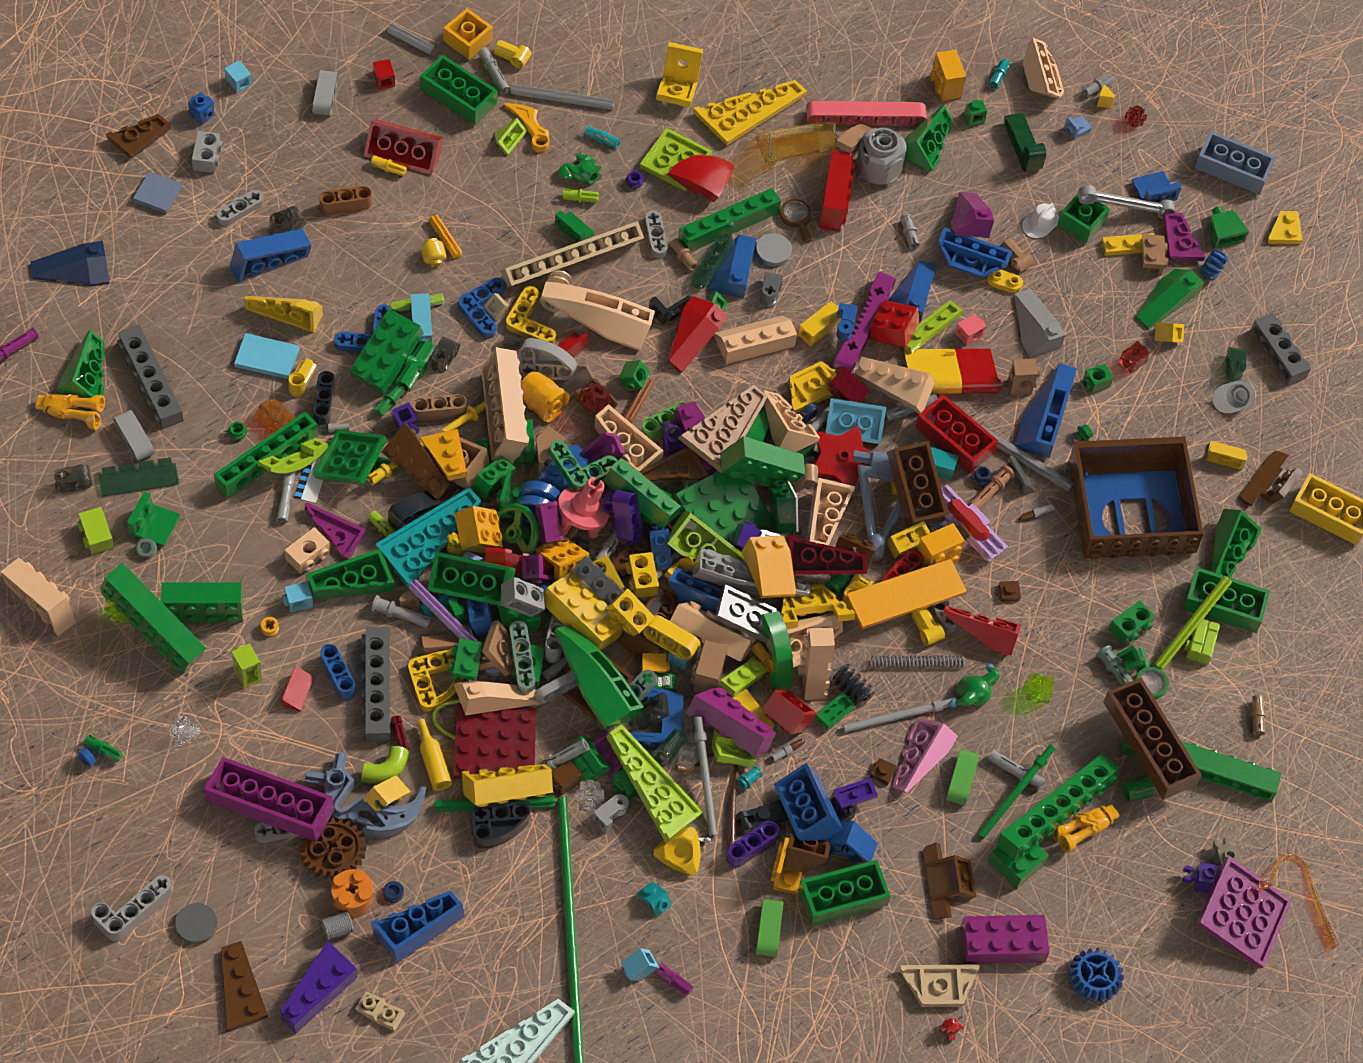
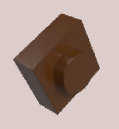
M1019 581L999 582L1001 602L1020 601Z
M879 758L870 777L889 785L897 766Z

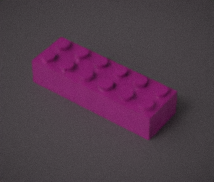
M222 757L204 787L206 801L315 842H317L335 810L332 796Z

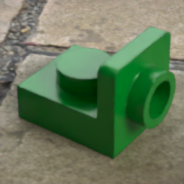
M455 597L449 599L448 611L461 624L470 622L467 604H458Z

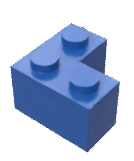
M855 821L840 822L843 829L826 840L830 845L829 855L844 854L855 865L872 861L878 844Z

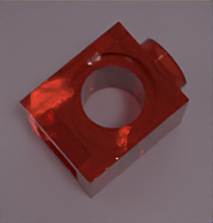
M1137 341L1122 352L1119 363L1132 374L1147 363L1150 352L1146 346Z

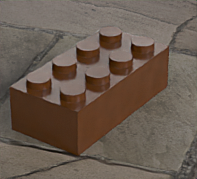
M929 440L886 452L905 525H912L948 515Z

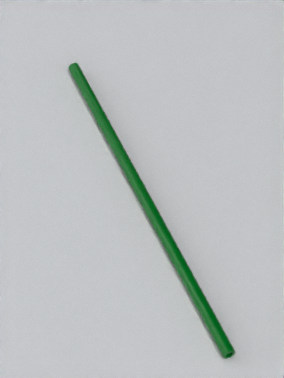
M559 796L557 800L570 1008L575 1011L571 1018L574 1063H584L568 798L566 796Z

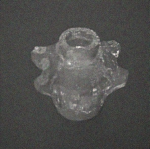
M179 716L178 721L169 727V735L173 736L176 745L183 746L189 741L199 740L201 733L200 725L190 722L187 717Z

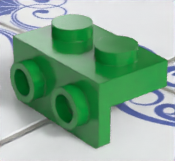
M459 638L458 645H454L452 651L455 662L450 663L449 674H452L451 681L455 682L456 677L476 681L483 642Z

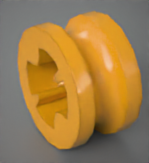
M273 617L264 618L261 622L262 634L267 637L275 636L279 631L278 621ZM266 625H273V629H267Z

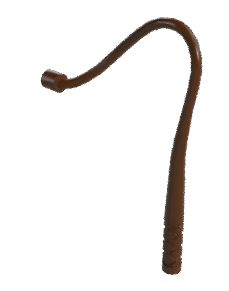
M714 752L707 755V760L715 756ZM697 762L689 769L685 768L684 765L676 764L675 772L690 773L700 766V762ZM734 764L735 774L729 804L727 848L736 840V788L739 774V766Z

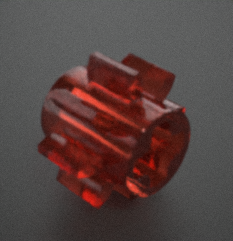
M1138 105L1129 107L1124 117L1128 119L1127 124L1132 127L1143 126L1148 116L1144 114L1145 109Z

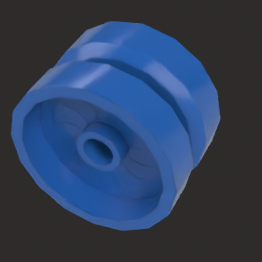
M527 481L520 486L516 503L527 506L536 516V504L558 501L561 493L548 483ZM523 514L522 521L530 524L529 519Z

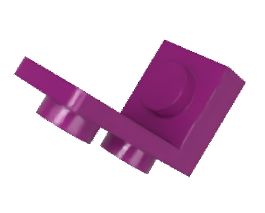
M543 555L522 556L523 580H530L531 584L552 585L554 576L543 575Z

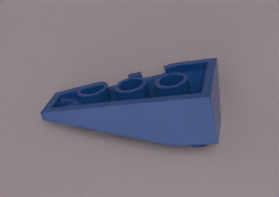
M738 235L711 276L710 292L717 291L720 294L745 297L757 238Z
M921 261L915 265L889 299L890 302L918 307L919 323L923 317L937 266Z

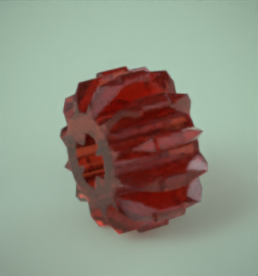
M591 382L583 386L578 398L580 399V404L585 406V409L599 413L610 404L612 397L610 391L605 389V386L602 387L599 383Z

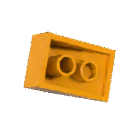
M784 536L750 537L741 552L761 598L795 596L796 588L791 553Z

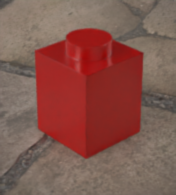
M390 59L373 62V75L378 90L395 87V73Z

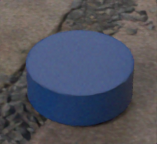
M83 747L77 752L79 759L87 767H92L96 763V759L86 748Z

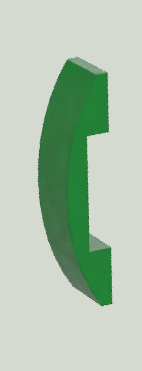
M779 611L761 614L764 634H769L774 672L770 673L772 690L774 692L775 690L791 689L793 656L786 625Z

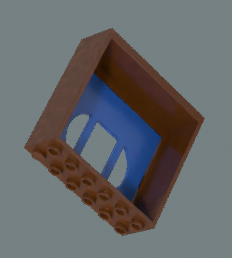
M1185 436L1077 441L1073 443L1069 467L1071 480L1074 483L1073 492L1084 558L1099 559L1109 557L1114 559L1124 556L1133 558L1144 555L1153 557L1156 555L1172 556L1175 554L1191 555L1197 553L1203 537V528ZM1145 500L1151 533L1125 534L1120 501ZM1152 500L1159 503L1168 514L1169 525L1164 533H1157ZM1111 502L1114 503L1119 535L1111 534L1104 526L1102 520L1103 510Z

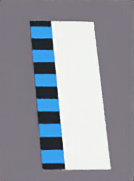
M323 454L303 468L294 498L316 503L323 480L316 479L313 473Z

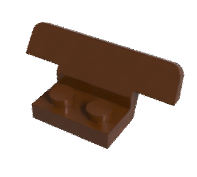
M1273 451L1241 494V501L1248 506H1252L1258 497L1261 496L1273 504L1285 497L1302 471L1298 467L1291 471L1289 469L1285 471L1280 468L1289 455L1280 451Z
M933 843L925 846L923 849L933 915L937 919L951 918L949 899L959 896L971 900L977 897L971 861L956 855L942 858L940 843Z

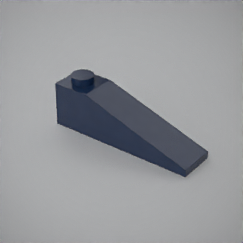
M103 241L84 243L30 262L33 279L54 282L56 280H63L70 284L79 282L84 283L86 286L110 284Z

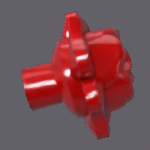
M946 1018L943 1024L939 1026V1029L947 1033L948 1040H955L956 1033L963 1030L964 1026L959 1024V1021L954 1018Z

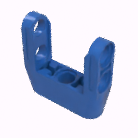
M636 688L632 689L634 694L638 697L639 690ZM653 688L644 697L641 704L662 706L661 733L630 732V734L647 750L681 748L683 694Z

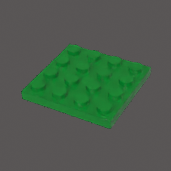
M718 471L674 495L677 502L683 507V512L686 510L692 513L730 544L738 524L749 522L756 525L755 528L761 530L760 536L775 528L772 516L752 482L745 479L731 477Z

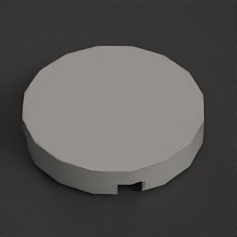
M766 234L757 242V257L766 265L781 266L791 257V243L780 234Z

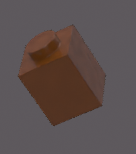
M571 760L552 771L553 790L558 791L561 796L581 784L582 774Z

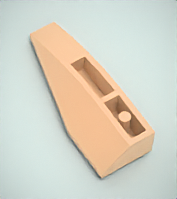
M545 282L541 299L605 339L638 351L642 349L655 312L616 296L567 284Z

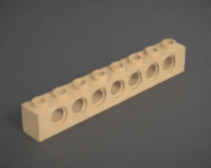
M638 221L510 266L500 272L505 281L506 288L637 242L643 239L644 236Z

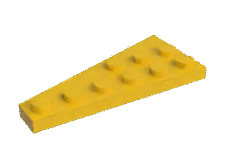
M796 80L776 85L772 89L766 90L764 88L760 89L757 93L751 94L749 92L727 98L724 102L717 104L714 102L709 103L706 107H694L693 113L728 146L806 96L807 90Z

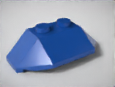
M945 227L938 242L949 267L980 278H985L1007 267L1012 254L1011 250L971 236L954 235L953 230Z
M578 445L568 447L581 468L590 464L588 458L580 455V452L583 451L582 448ZM554 461L542 471L537 481L554 486L560 493L570 488ZM563 462L565 468H573L570 462ZM590 469L589 474L594 477L593 469ZM575 479L574 481L581 483L582 480Z
M676 568L668 583L681 604L693 601L701 606L700 609L705 612L709 610L716 614L723 586L692 577V569L681 570Z

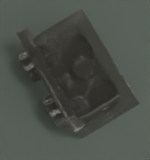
M661 692L641 703L644 708L632 721L628 722V725L638 731H644L653 724L659 723L662 719L668 717L670 714L667 694Z

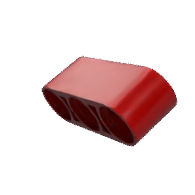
M916 549L909 550L883 577L882 582L901 576L899 573L907 574L919 570L923 559L922 553Z

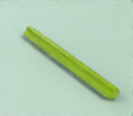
M1223 576L1155 662L1157 668L1163 670L1227 590L1232 583L1228 577Z

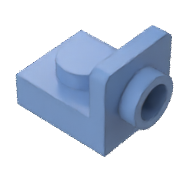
M1080 116L1076 119L1068 117L1064 129L1075 140L1091 132L1092 127L1083 116Z

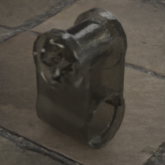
M291 206L271 214L269 230L272 235L298 230L304 227L306 221L299 215V209L296 206Z
M444 336L441 337L432 353L433 361L431 367L433 371L443 373L447 370L459 352L460 343Z
M86 464L59 468L54 472L55 488L59 492L85 490L93 485L90 468Z

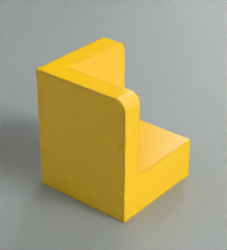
M1156 323L1155 341L1183 343L1184 324Z

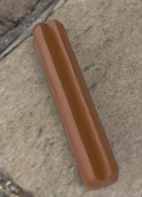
M647 378L643 389L638 390L624 415V418L631 424L653 387L654 381Z

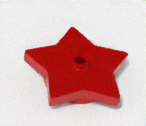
M859 426L841 435L817 432L820 437L819 441L816 442L820 454L815 464L818 467V476L828 477L833 481L855 486L859 478L857 465L870 467L869 464L852 461L854 450L870 453L863 447Z

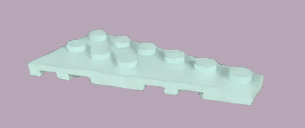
M557 999L539 1010L537 1014L518 1023L516 1027L505 1031L487 1042L474 1053L466 1055L457 1063H534L572 1018L575 1011Z

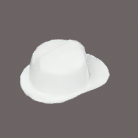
M1039 204L1024 219L1022 229L1027 236L1037 239L1043 238L1057 226L1059 216L1054 208V204Z
M1244 380L1224 384L1215 390L1213 404L1216 409L1223 413L1241 411L1253 405L1256 399V391L1253 385Z

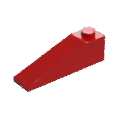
M691 296L681 310L680 323L676 328L677 334L668 357V362L680 373L687 368L728 316L715 303L695 296Z

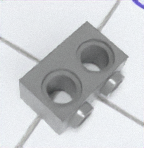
M198 131L192 156L193 171L215 173V168L220 163V155L218 154L223 149L220 133Z
M515 577L501 585L502 606L530 617L545 610L543 588Z

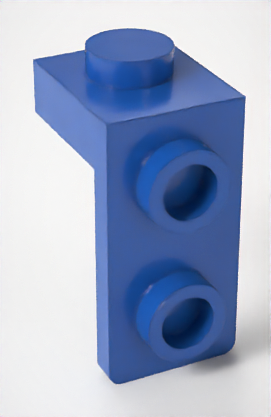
M657 525L652 526V529L648 530V537L650 538L655 568H671V549L667 544L669 529H661Z

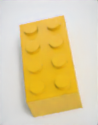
M1309 473L1289 512L1358 546L1363 536V499Z
M573 571L547 587L544 593V606L565 626L571 625L600 650H603L621 637L624 631L623 625L610 616L609 610L606 608L608 604Z

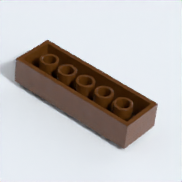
M1142 677L1108 691L1103 703L1162 800L1197 786L1202 774Z

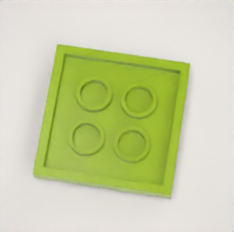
M666 128L641 161L640 168L687 191L684 186L668 176V172L681 160L693 155L704 154L712 156L713 151Z

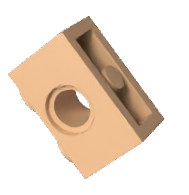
M314 527L285 549V559L302 574L304 571L312 569L314 564L320 559H325L329 555L330 542Z

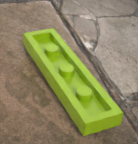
M949 300L919 323L907 347L904 349L912 354L962 316L963 310Z

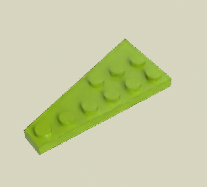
M622 724L607 735L609 743L665 842L703 813Z

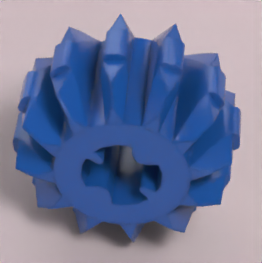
M1214 249L1203 263L1200 272L1206 278L1215 280L1227 264L1228 256L1221 250Z

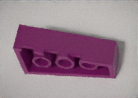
M695 401L679 405L673 412L683 434L706 418ZM695 453L706 470L708 477L718 472L716 468Z
M719 686L695 695L686 713L690 717H694V715L702 717L703 725L707 727L709 724L719 730L718 734L723 737L733 738L734 744L754 756L767 752L776 734L769 725L759 720L753 712L748 711L738 700L732 698L726 690Z

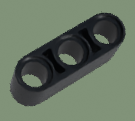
M330 371L321 372L317 379L313 404V420L320 427L328 425L331 419L335 394V376Z

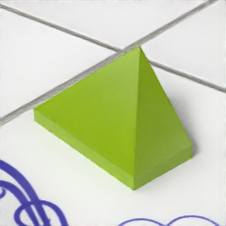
M515 118L495 132L496 143L506 155H509L526 134L527 130L518 118Z

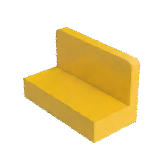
M1211 441L1206 461L1242 470L1248 454H1246L1244 449Z

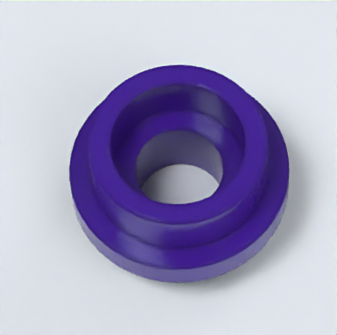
M632 171L627 175L626 184L629 187L639 188L643 185L644 178L640 172Z

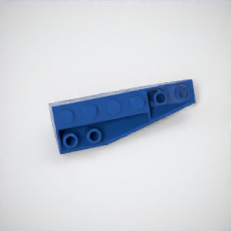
M1061 363L1058 364L1024 414L1014 446L1021 450L1050 458L1077 368Z

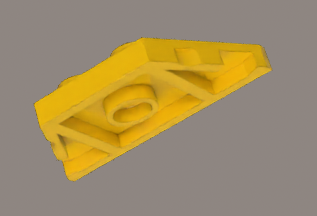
M820 361L789 377L792 411L798 413L811 403L817 404L834 396L828 391V386L825 382L836 369H831L829 365Z

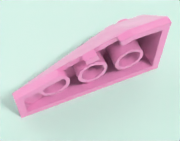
M918 717L908 734L907 740L909 744L907 749L903 750L902 756L904 760L897 769L892 788L907 793L949 752L958 736L944 723Z

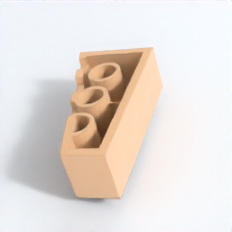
M861 357L855 373L864 384L901 402L904 406L912 408L919 414L925 410L935 383L930 373Z

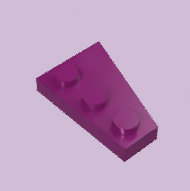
M1164 213L1163 219L1168 260L1204 261L1205 256L1203 252H1200L1199 244L1196 239L1194 240L1182 213Z

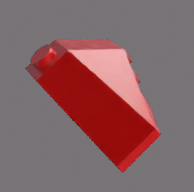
M486 547L485 562L515 568V578H519L527 583L530 582V580H523L522 556L512 554V550ZM522 553V556L529 555L527 553ZM543 558V575L554 576L555 566Z
M945 606L944 615L995 650L997 654L1002 656L1012 655L1020 631V624L996 617V620H990L985 614L981 613L973 616L968 610Z

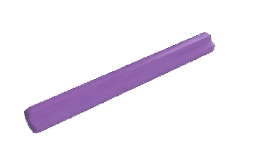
M417 580L409 584V589L458 638L479 642Z

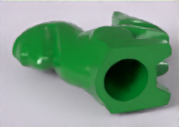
M575 154L578 165L565 163L558 169L560 178L564 180H571L573 178L590 185L602 177L599 173L601 166L594 165L596 160L586 154Z

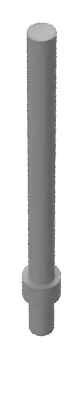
M956 698L943 701L939 699L932 701L931 704L843 725V730L846 733L931 711H943V708L951 707L950 701L952 699L956 700Z
M695 717L696 733H694V739L698 747L709 836H717L705 741H707L706 732L703 731L702 717Z

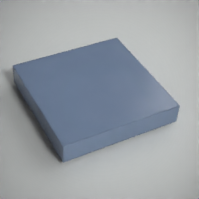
M149 171L133 197V202L167 214L183 188L182 183Z

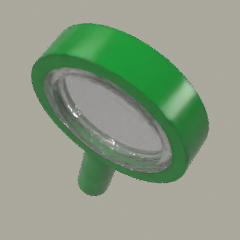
M1139 648L1145 661L1136 679L1142 677L1153 697L1159 699L1164 696L1168 689V677L1161 669L1150 667L1144 649Z

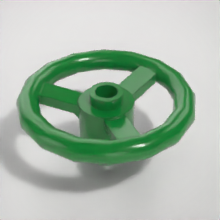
M519 503L507 504L497 512L499 521L511 511H515L514 523L507 528L506 533L502 534V543L508 541L518 544L523 553L531 555L539 539V524L536 516L527 506ZM523 514L529 519L531 529L527 526H522Z

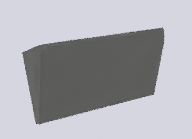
M1012 455L1009 456L1007 466L1015 473L1013 480L1021 495L1033 493L1034 488L1019 461Z

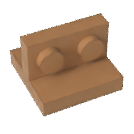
M497 620L492 622L488 635H485L478 669L483 670L496 667L503 676H508L511 674L514 665L510 633ZM520 644L516 646L517 651L519 650Z

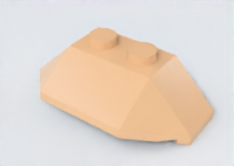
M1032 38L1023 60L1028 87L1032 92L1059 99L1064 93L1057 65L1051 53L1046 49V43Z

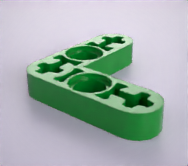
M553 441L548 449L550 457L569 486L577 491L582 490L586 482L593 477L589 474L590 469L596 470L599 474L595 477L594 483L606 477L611 467L608 466L604 470L602 468L607 463L614 465L618 461L613 456H605L581 468L563 441ZM555 447H556L557 449L560 448L561 451H560V452H559V451H555L554 449H555ZM563 462H570L573 468H565ZM575 479H577V480H580V479H581L582 481H581V483H580V482H575L574 480H575Z

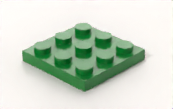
M337 430L313 473L314 477L321 480L363 485L387 442L384 435Z

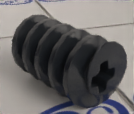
M848 663L836 672L833 677L834 684L836 686L840 685L839 689L845 691V694L850 696L853 702L856 701L857 707H861L872 698L875 692H870L872 685L864 686L866 684L865 679L859 682L860 674L855 677L853 676L856 671L855 669L848 671L850 667Z

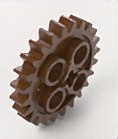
M332 817L331 822H327L317 842L307 838L300 839L302 846H299V852L301 853L300 859L304 860L303 866H308L309 873L315 870V877L323 874V880L327 876H331L333 881L335 875L345 870H357L356 865L362 866V859H365L366 845L365 837H362V831H357V825L350 827V821L343 824L342 818L335 822L334 817ZM333 835L331 838H326L325 836ZM344 844H351L348 847L343 846ZM322 851V853L316 854L315 852ZM333 860H340L338 863L332 862Z

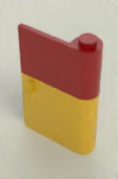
M991 348L917 349L912 354L904 349L903 353L907 368L927 372L932 376L935 383L931 394H997L998 390H1001V379H998Z

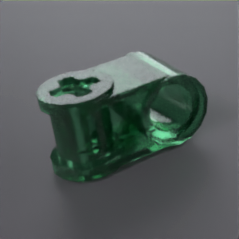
M1228 347L1226 353V378L1230 382L1242 379L1243 372L1246 370L1247 349Z

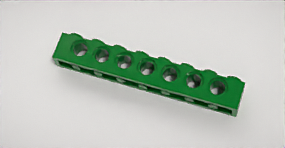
M1099 755L1002 831L996 846L1013 860L1020 856H1025L1032 846L1039 845L1046 835L1050 836L1055 831L1057 826L1064 825L1071 815L1075 816L1080 811L1081 807L1084 805L1088 806L1096 795H1102L1109 785L1113 786L1119 778L1117 775L1120 767L1105 755Z

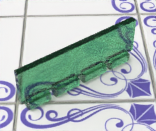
M171 457L157 459L158 466L154 465V460L138 462L139 469H135L134 463L119 465V472H116L115 466L103 467L102 474L99 475L102 497L179 485L176 463H172Z

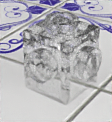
M594 780L580 782L579 789H575V801H579V810L595 811L600 807V801H604V789H600V782H595Z

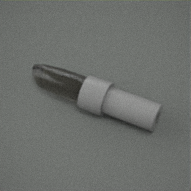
M328 423L326 425H317L318 432L335 433L337 430L349 431V423Z

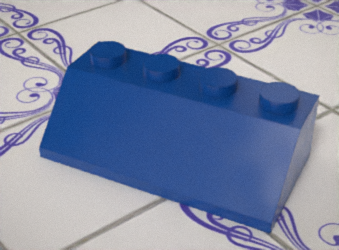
M807 762L774 784L799 840H827L843 829L818 774Z

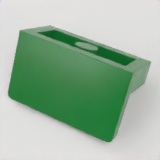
M560 210L555 214V225L575 243L594 236L595 232L571 211L565 214Z

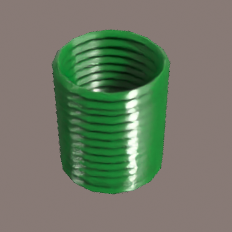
M1148 776L1125 781L1122 784L1124 797L1129 803L1153 797L1154 786Z

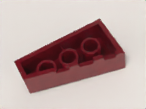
M788 536V547L791 553L794 575L867 574V554Z

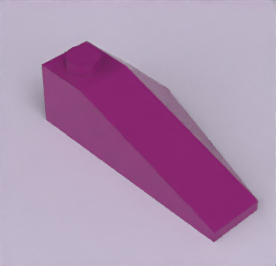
M959 192L951 223L954 235L989 238L994 223L991 209L977 193Z

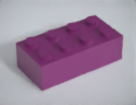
M1045 915L964 916L960 926L964 964L1046 962L1050 954Z

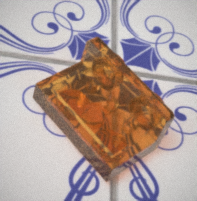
M276 399L260 403L254 415V419L270 434H273L296 418L294 414L289 412Z

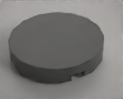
M193 903L182 908L176 916L175 922L180 938L190 944H201L203 941L211 939L217 931L218 924L215 912L211 907L202 903Z

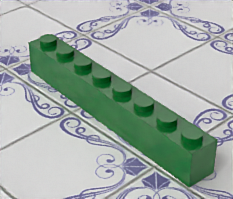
M1124 738L1120 753L1137 758ZM1181 741L1202 774L1200 779L1271 802L1275 798L1282 773L1272 768L1258 766L1254 762H1245L1235 756L1220 754L1216 750H1208L1197 744Z

